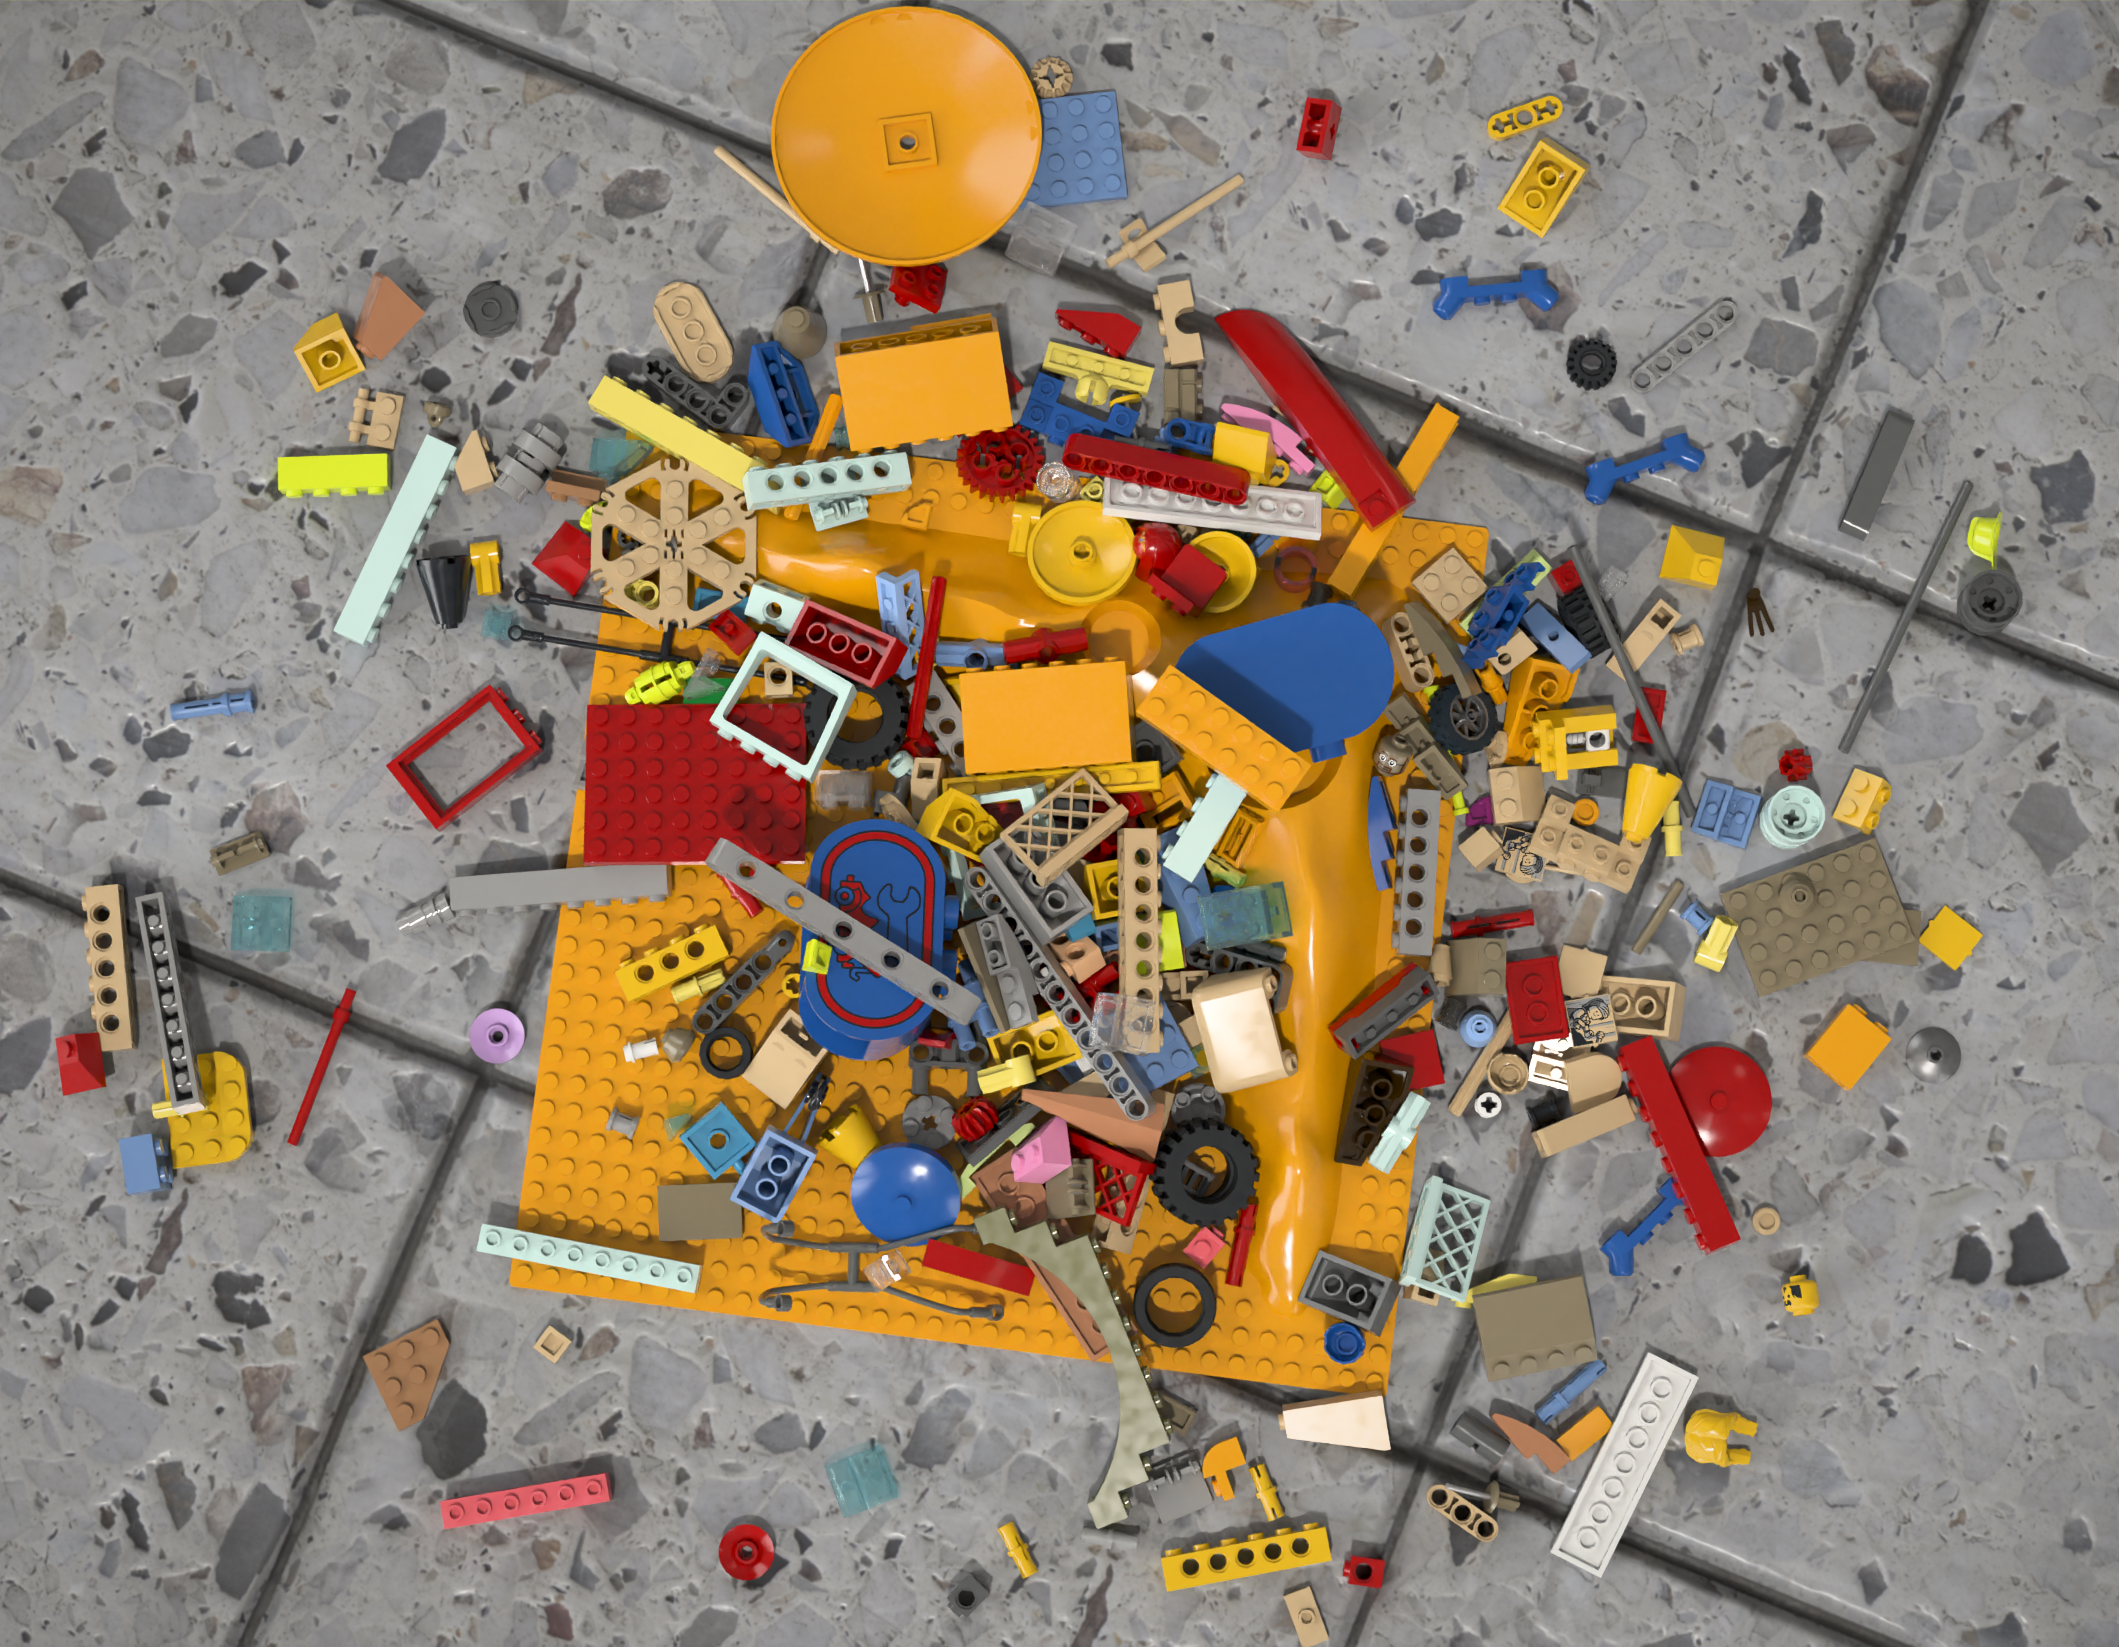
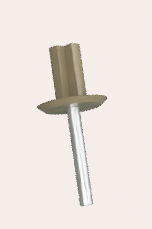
M858 259L865 292L855 295L853 299L862 298L867 323L881 321L883 317L877 294L886 291L883 289L871 291L865 261Z
M1492 1481L1487 1486L1485 1493L1450 1483L1445 1485V1489L1482 1498L1483 1508L1487 1515L1491 1514L1495 1507L1516 1512V1508L1520 1506V1502H1518L1519 1496L1500 1491L1497 1481Z

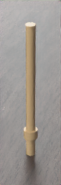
M719 145L714 150L716 156L809 232L810 238L817 244L822 243L835 255L841 252L811 231L784 197L724 147Z
M1240 174L1236 175L1135 241H1128L1121 246V250L1105 259L1106 265L1111 269L1128 258L1130 260L1137 256L1139 250L1244 184L1243 178Z

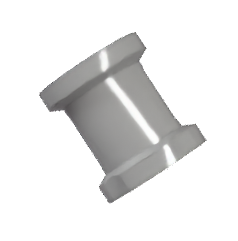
M614 1107L606 1130L609 1132L614 1130L627 1135L629 1139H633L641 1117L629 1116L619 1112V1108Z

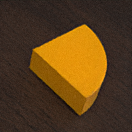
M923 503L913 507L903 515L900 526L927 532L933 504Z

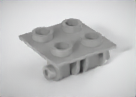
M1193 1452L1156 1466L1152 1471H1149L1150 1478L1145 1482L1162 1524L1214 1504Z

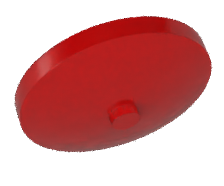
M1726 1047L1701 1048L1685 1055L1669 1071L1668 1075L1704 1156L1724 1157L1734 1155L1750 1147L1764 1132L1772 1110L1771 1090L1763 1071L1745 1054Z

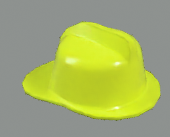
M1999 512L1997 518H1973L1967 537L1970 550L1974 555L1991 561L1992 570H1996L1997 543L2002 524V512Z

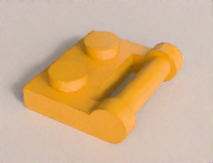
M1174 771L1161 779L1162 790L1150 791L1157 808L1139 815L1146 828H1157V835L1167 832L1195 814L1191 811V808L1196 801L1191 796L1178 771ZM1179 801L1183 803L1185 808L1159 824L1154 820L1153 817Z

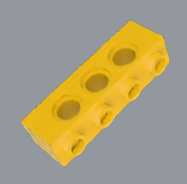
M709 923L694 929L695 934L688 938H685L684 935L678 936L670 940V946L662 950L659 947H655L644 953L645 958L635 962L634 958L619 964L620 969L615 971V974L628 1002L633 1003L731 957L716 925L710 927ZM696 942L702 943L704 946V952L700 957H692L690 955V947ZM670 954H675L679 958V964L674 969H667L665 966V959ZM645 966H651L654 970L653 977L648 981H643L640 978V970Z

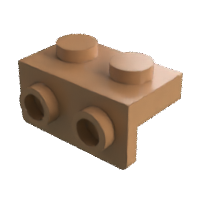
M555 469L552 480H547L545 491L548 496H551L553 501L567 503V500L578 502L577 505L590 508L594 504L603 501L601 494L605 492L607 481L601 478Z

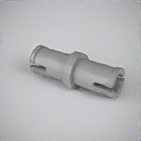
M1084 1525L1081 1543L1106 1546V1549L1112 1550V1547L1137 1552L1139 1534L1115 1531L1113 1527H1109L1108 1530Z

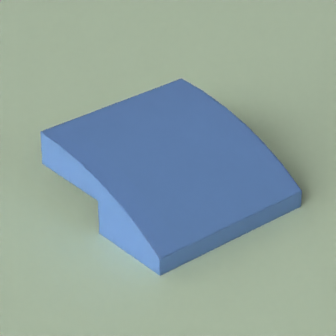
M1707 780L1691 832L1746 850L1763 798L1737 790L1726 784Z

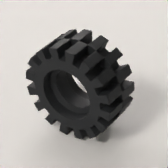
M1589 339L1586 342L1583 340L1579 345H1576L1566 363L1567 375L1570 374L1571 382L1577 383L1576 386L1578 388L1584 387L1586 391L1590 389L1595 391L1599 390L1600 387H1605L1613 378L1617 366L1616 354L1610 350L1611 346L1609 344L1604 345L1602 340L1597 342L1594 339ZM1588 355L1597 356L1602 362L1601 371L1594 375L1587 374L1582 369V359Z

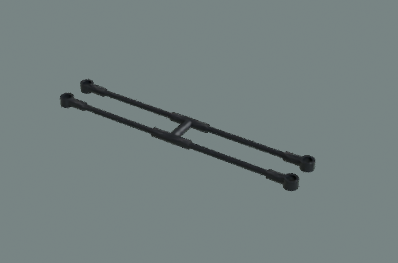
M524 587L517 589L514 594L515 600L521 605L536 603L549 606L552 604L636 618L622 609L551 598V595L530 592ZM521 592H527L528 594L527 599L524 601L518 598ZM663 620L659 621L660 625L663 624ZM684 620V621H683V622H684L683 628L687 629V624H686V621ZM674 621L668 623L667 632L663 631L660 652L645 649L639 651L548 636L541 632L525 630L519 625H513L508 629V637L513 642H521L522 640L537 643L549 642L639 657L640 660L657 663L676 661L677 664H680L684 661H692L695 667L736 674L741 668L693 660L686 656L671 654L675 627H678V624ZM702 623L692 628V630L697 628L711 631L708 628L710 625L708 623ZM515 629L521 631V635L518 638L512 637V631ZM754 631V632L757 634V636H756V638H757L758 635L760 634V632ZM766 633L781 643H784L787 636ZM756 670L753 675L754 677L765 678L764 671ZM774 673L772 675V680L785 682L787 674ZM794 675V685L806 687L807 690L812 691L813 687L807 685L808 679L801 675Z

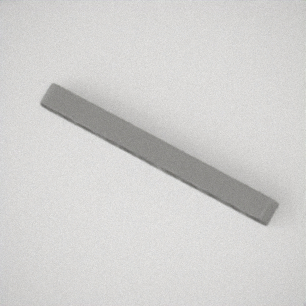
M985 866L969 869L965 875V884L988 917L1001 914L1007 923L1011 917L1016 920L1017 928L1013 933L1026 956L1038 990L1125 1115L1133 1121H1140L1152 1116L1156 1109L1153 1097L1047 945L1044 947L1041 945ZM979 872H982L985 876L983 886H980L977 882ZM995 894L1001 899V905L998 909L992 903ZM1026 940H1029L1033 945L1031 954H1028L1024 949ZM1042 963H1045L1049 968V973L1046 977L1040 973V965ZM1058 985L1065 991L1062 1000L1056 996L1055 990ZM1074 1008L1077 1009L1081 1015L1080 1021L1078 1023L1075 1022L1071 1016L1072 1010ZM1090 1031L1096 1035L1097 1041L1095 1045H1091L1087 1040V1035ZM1105 1054L1112 1058L1113 1064L1111 1068H1107L1103 1063ZM1121 1077H1124L1129 1083L1127 1091H1123L1119 1086ZM1137 1100H1140L1145 1106L1143 1114L1138 1113L1135 1109Z

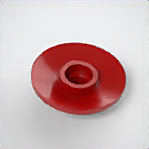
M752 1524L738 1525L730 1529L723 1536L719 1545V1560L723 1569L730 1576L739 1580H753L762 1576L770 1568L774 1559V1545L770 1536L762 1528ZM749 1546L752 1549L750 1557H745L742 1554L743 1547Z

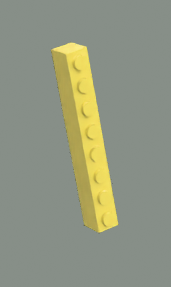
M604 376L588 402L592 411L679 460L684 459L686 464H688V460L742 491L743 496H745L742 479L746 472H749L750 468L764 466L765 469H770L767 467L768 463L757 456L750 458L743 454L744 449L732 442L727 445L720 441L721 437L712 430L707 429L704 432L697 428L698 424L689 417L683 416L681 419L674 415V410L666 404L660 403L657 405L651 402V397L643 391L637 389L634 392L628 389L627 383L618 377L613 376L611 379ZM767 481L768 486L772 490H780L777 482ZM782 507L767 508V510L776 515L782 509Z

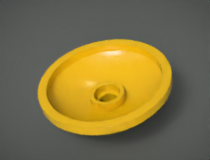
M1223 531L1208 532L1193 539L1189 545L1193 546L1228 574L1227 579L1203 612L1224 613L1240 606L1251 594L1257 579V563L1250 547L1239 537Z

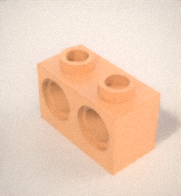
M1064 933L1047 944V947L1068 977L1072 976L1079 984L1106 965L1100 948L1088 936L1071 942Z

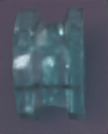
M844 426L842 430L835 427L837 452H840L842 448H846L847 451L851 450L847 426Z

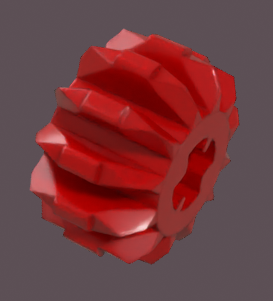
M979 1095L976 1098L972 1097L966 1103L964 1102L957 1109V1112L952 1116L951 1125L959 1136L970 1142L974 1139H979L983 1134H987L989 1129L993 1128V1124L999 1119V1112L991 1100L989 1101L987 1097Z

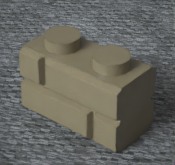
M1165 369L1163 374L1164 428L1175 418L1194 422L1202 420V404H1197V393H1202V377H1197V370Z

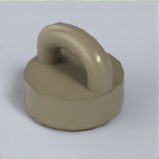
M426 401L423 412L428 413L429 425L433 428L439 427L444 417H450L451 406L439 402Z

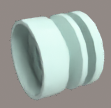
M1788 786L1779 790L1766 801L1759 814V828L1763 837L1771 845L1781 849H1795L1804 845L1818 834L1825 821V808L1820 797L1811 789L1803 786ZM1788 814L1790 819L1794 820L1791 825H1788V820L1784 819Z

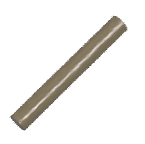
M1677 881L1674 882L1631 950L1638 955L1642 954L1684 889V885Z

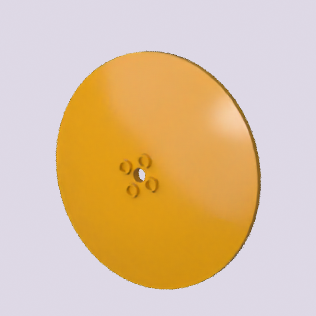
M914 6L889 7L855 16L838 24L812 43L791 68L780 89L775 103L771 126L772 157L780 186L789 204L807 227L823 241L852 257L870 263L901 267L924 266L958 257L975 249L1002 229L1019 209L1033 184L1039 165L1042 145L1041 115L1034 89L1023 67L1010 50L990 32L970 20L943 10ZM905 138H911L915 141V146L912 149L905 150L900 146L901 141Z

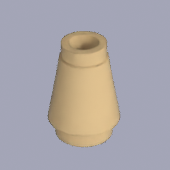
M1444 944L1434 945L1427 972L1430 973L1438 987L1449 986L1450 980L1453 979L1450 946Z

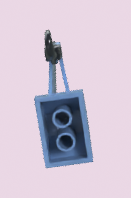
M818 1072L806 1096L783 1131L768 1125L750 1156L729 1200L773 1223H778L782 1220L817 1156L818 1150L805 1142L817 1110H819L829 1089L828 1084L831 1080L830 1077ZM807 1103V1108L810 1112L799 1139L788 1135L787 1132Z

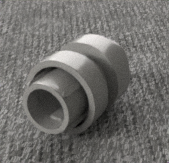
M540 423L535 426L531 433L522 430L513 442L519 449L512 458L505 454L495 467L501 475L494 483V486L519 504L527 493L536 496L545 484L539 478L545 469L554 472L561 462L562 457L557 452L564 441Z

